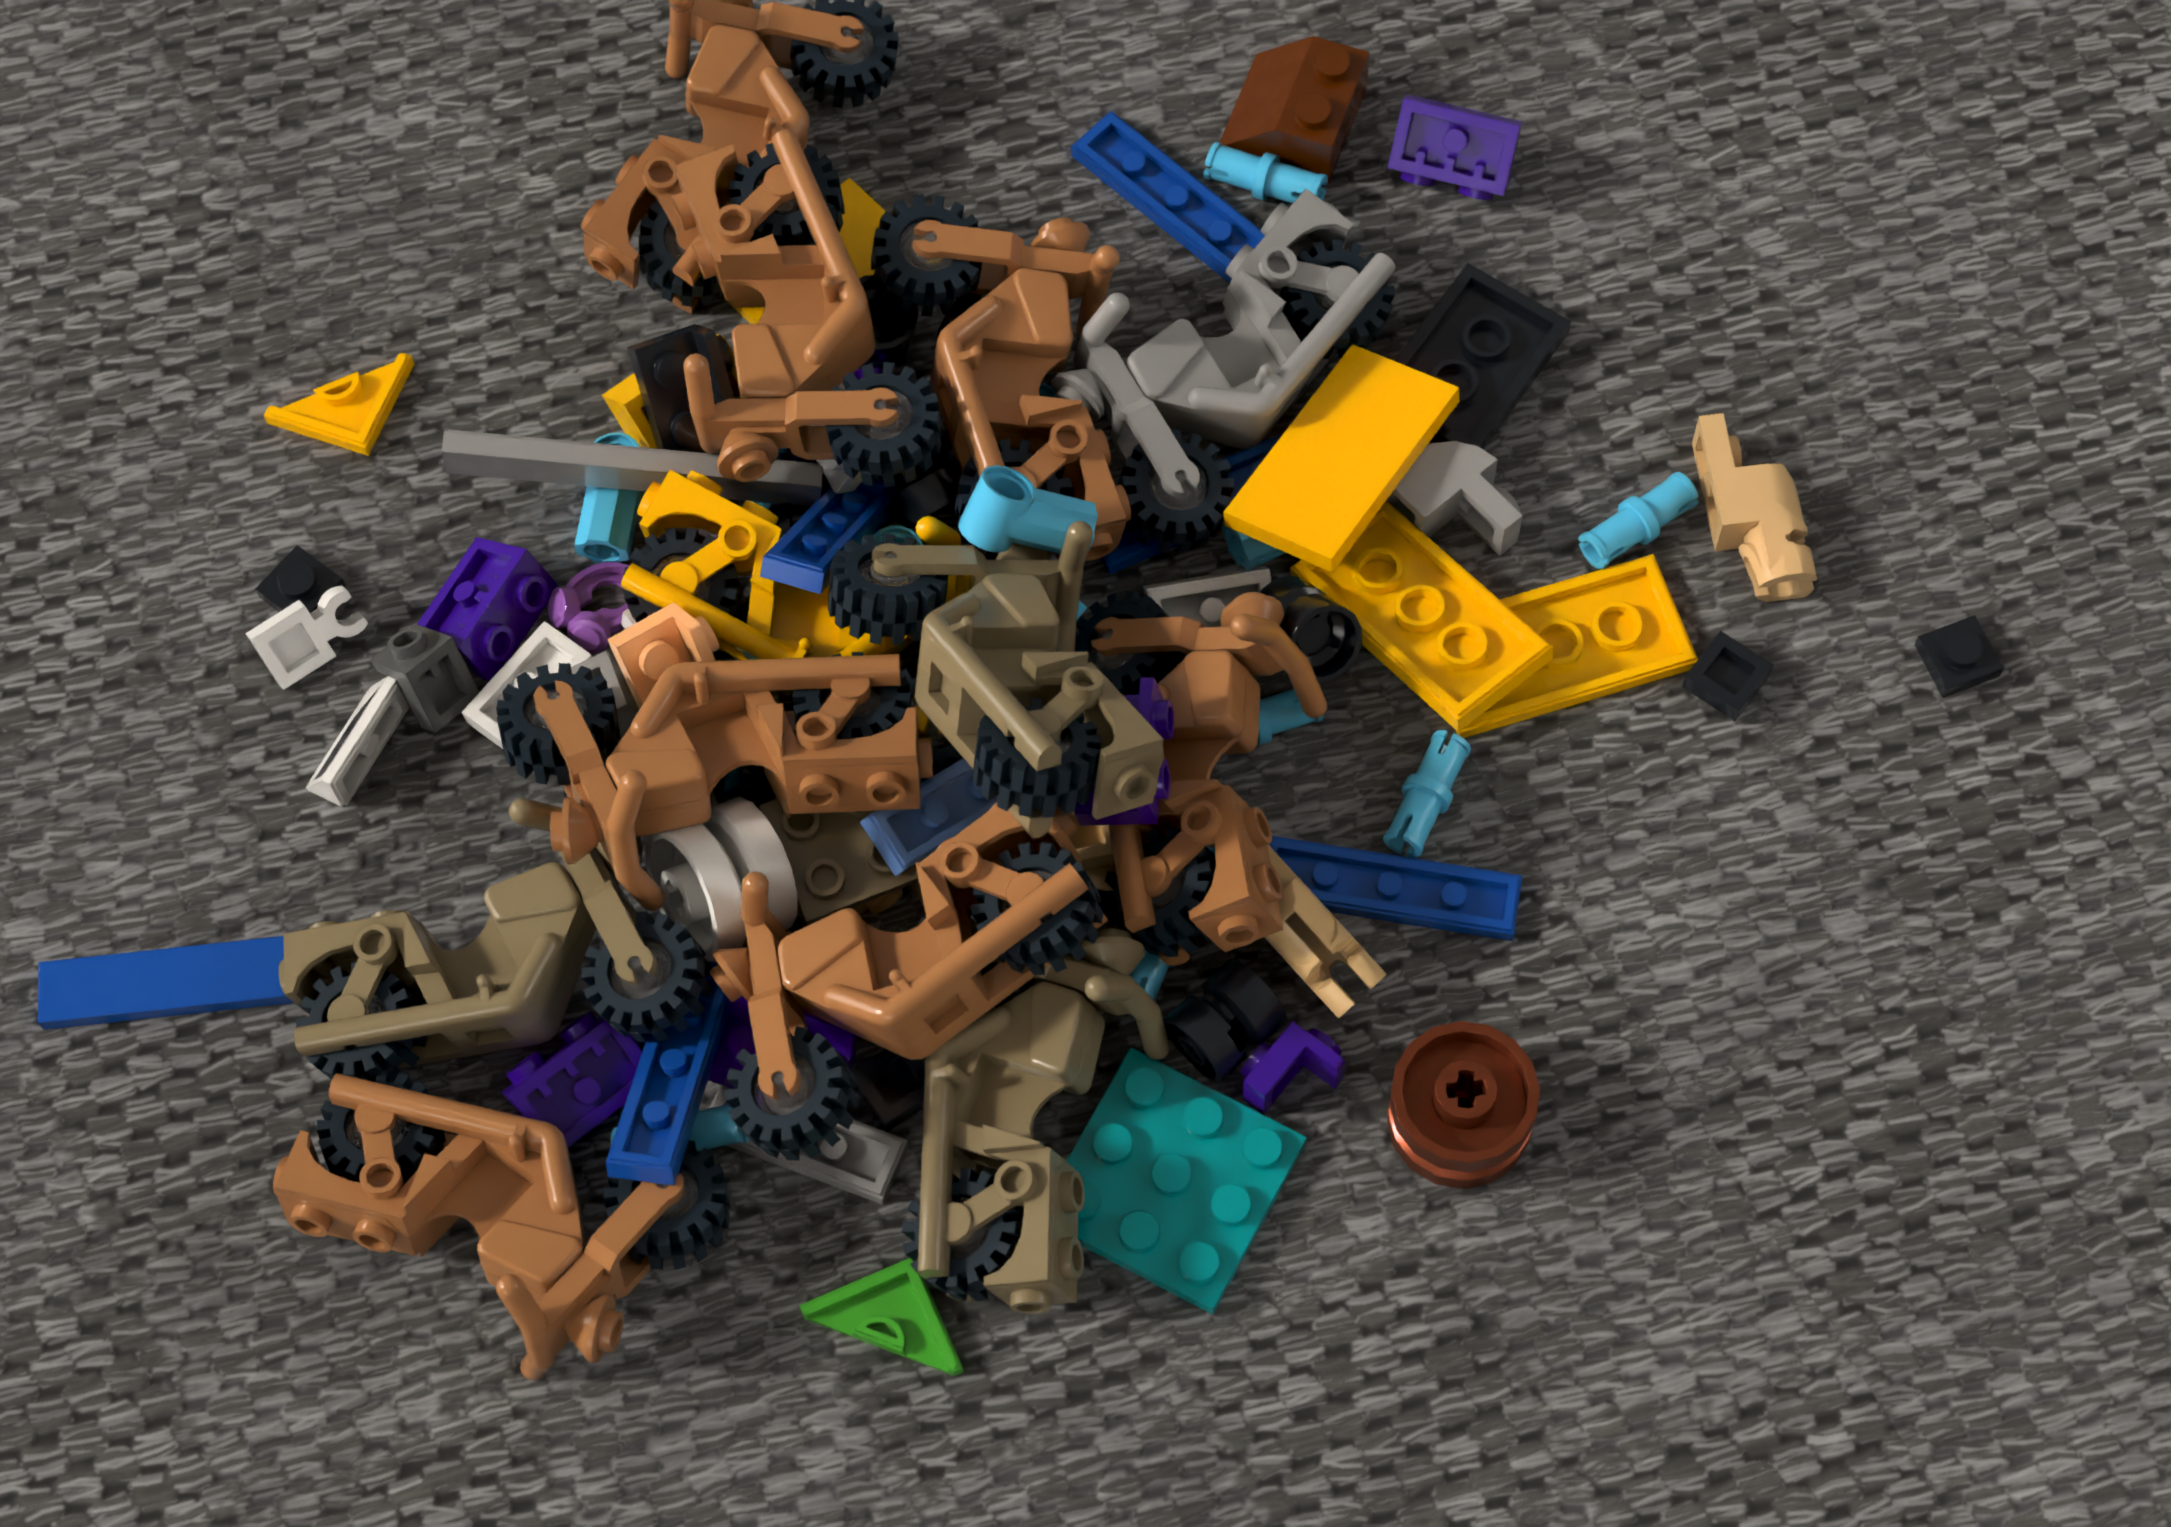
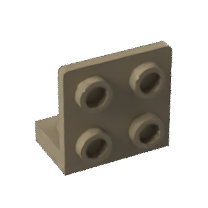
M778 799L759 805L760 811L769 820L782 842L792 867L797 889V912L803 927L811 925L839 910L853 908L919 881L916 865L895 877L860 824L861 820L874 811L790 814V818H787Z

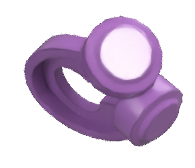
M620 562L597 563L578 572L565 587H556L552 591L548 603V616L551 625L555 629L567 630L568 638L590 654L602 652L607 647V639L611 637L612 633L624 629L621 621L622 613L629 609L627 603L617 609L602 607L596 612L581 611L580 609L592 603V592L596 588L606 585L621 587L624 569L630 565Z

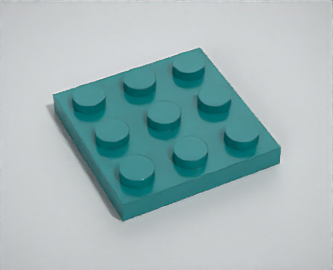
M1130 1048L1067 1159V1162L1080 1173L1084 1184V1207L1081 1212H1078V1239L1081 1246L1213 1315L1302 1153L1307 1137Z

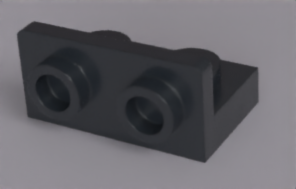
M693 324L627 347L657 449L706 453L700 446L690 413L683 364L690 354L698 353L706 357L709 363L714 404L727 399H741L738 394H733L727 372L732 371L733 361L728 345L723 337L717 336L714 330Z

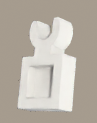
M342 585L327 590L321 596L317 609L311 613L298 600L245 633L283 690L336 657L328 643L329 640L336 636L344 638L353 637L362 632L367 626L368 622L359 612L352 614L345 620L336 619L335 612L338 606L352 598Z

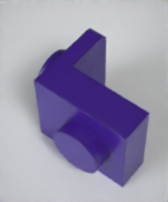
M1292 1021L1271 1047L1263 1042L1254 1050L1241 1070V1075L1245 1077L1243 1080V1100L1264 1115L1303 1066L1336 1089L1343 1080L1345 1060L1340 1056L1342 1054L1340 1047L1322 1031L1311 1028L1307 1032Z

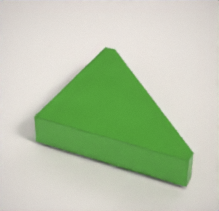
M910 1258L799 1305L805 1320L952 1376L964 1372L925 1279L912 1268L910 1264L914 1261Z

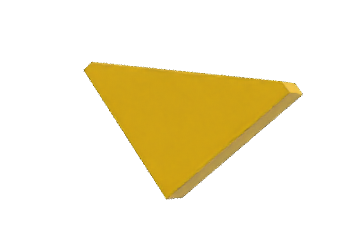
M400 353L393 363L361 376L358 371L315 388L313 389L314 395L282 408L269 406L264 414V418L268 424L369 456L415 364L412 355Z

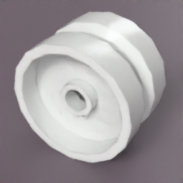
M740 796L711 807L712 815L705 823L649 835L645 844L648 875L665 893V902L659 909L660 912L668 915L674 923L678 921L686 928L707 954L704 957L708 962L715 960L712 952L716 949L742 948L745 938H747L740 910L742 881L748 873L756 871L766 876L769 882L767 907L785 929L792 927L797 916V889L792 867L782 842L764 814L752 802Z

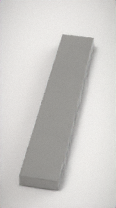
M459 430L444 431L442 456L445 471L448 474L646 491L654 481L662 484L669 470L684 477H687L690 471H695L723 488L720 496L725 499L777 504L790 503V505L811 507L821 497L823 466H820L818 463L775 460L769 472L763 477L751 482H739L736 479L725 478L719 473L717 469L719 454Z

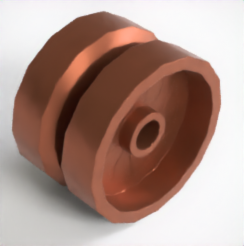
M1457 1021L1432 1027L1409 1043L1395 1065L1387 1115V1124L1394 1149L1412 1171L1436 1185L1466 1189L1494 1182L1515 1167L1531 1138L1540 1094L1533 1062L1513 1038L1490 1025ZM1458 1104H1464L1469 1108L1458 1107Z

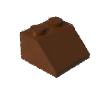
M1311 36L1257 53L1220 143L1224 146L1260 157L1266 152L1278 155L1280 163L1317 174H1326L1329 184L1367 90L1370 52Z

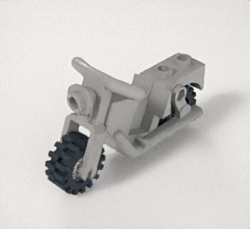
M1308 189L1302 192L1290 208L1283 203L1279 204L1261 229V233L1265 237L1254 249L1245 244L1228 265L1225 274L1231 277L1232 280L1228 285V290L1222 303L1225 307L1223 314L1233 328V331L1228 335L1201 337L1190 321L1179 319L1134 350L1129 355L1125 365L1118 352L1105 343V339L1127 314L1130 302L1123 293H1112L1105 299L1082 329L1073 357L1075 370L1058 373L1052 380V389L1055 393L1054 398L1083 401L1082 406L1087 407L1092 422L1098 421L1104 415L1111 425L1110 434L1114 448L1125 464L1117 484H1121L1125 489L1130 504L1131 519L1126 522L1125 528L1129 533L1138 528L1141 533L1137 541L1145 546L1148 545L1152 537L1159 540L1157 551L1168 553L1171 544L1177 543L1178 553L1189 551L1194 541L1198 547L1207 543L1211 533L1215 535L1224 520L1223 512L1233 499L1230 496L1234 490V478H1227L1231 469L1227 458L1220 462L1216 461L1220 449L1213 443L1206 450L1198 447L1201 439H1207L1242 450L1255 447L1263 442L1336 353H1339V359H1341L1352 344L1368 350L1371 342L1375 343L1392 311L1393 304L1391 302L1395 296V287L1387 286L1395 270V264L1392 259L1383 253L1375 254L1372 252L1365 260L1359 256L1363 245L1353 242L1349 252L1343 251V247L1354 224L1342 216L1336 207L1326 201H1322ZM1300 334L1304 337L1302 342L1298 338ZM1181 431L1191 435L1188 442L1181 441Z

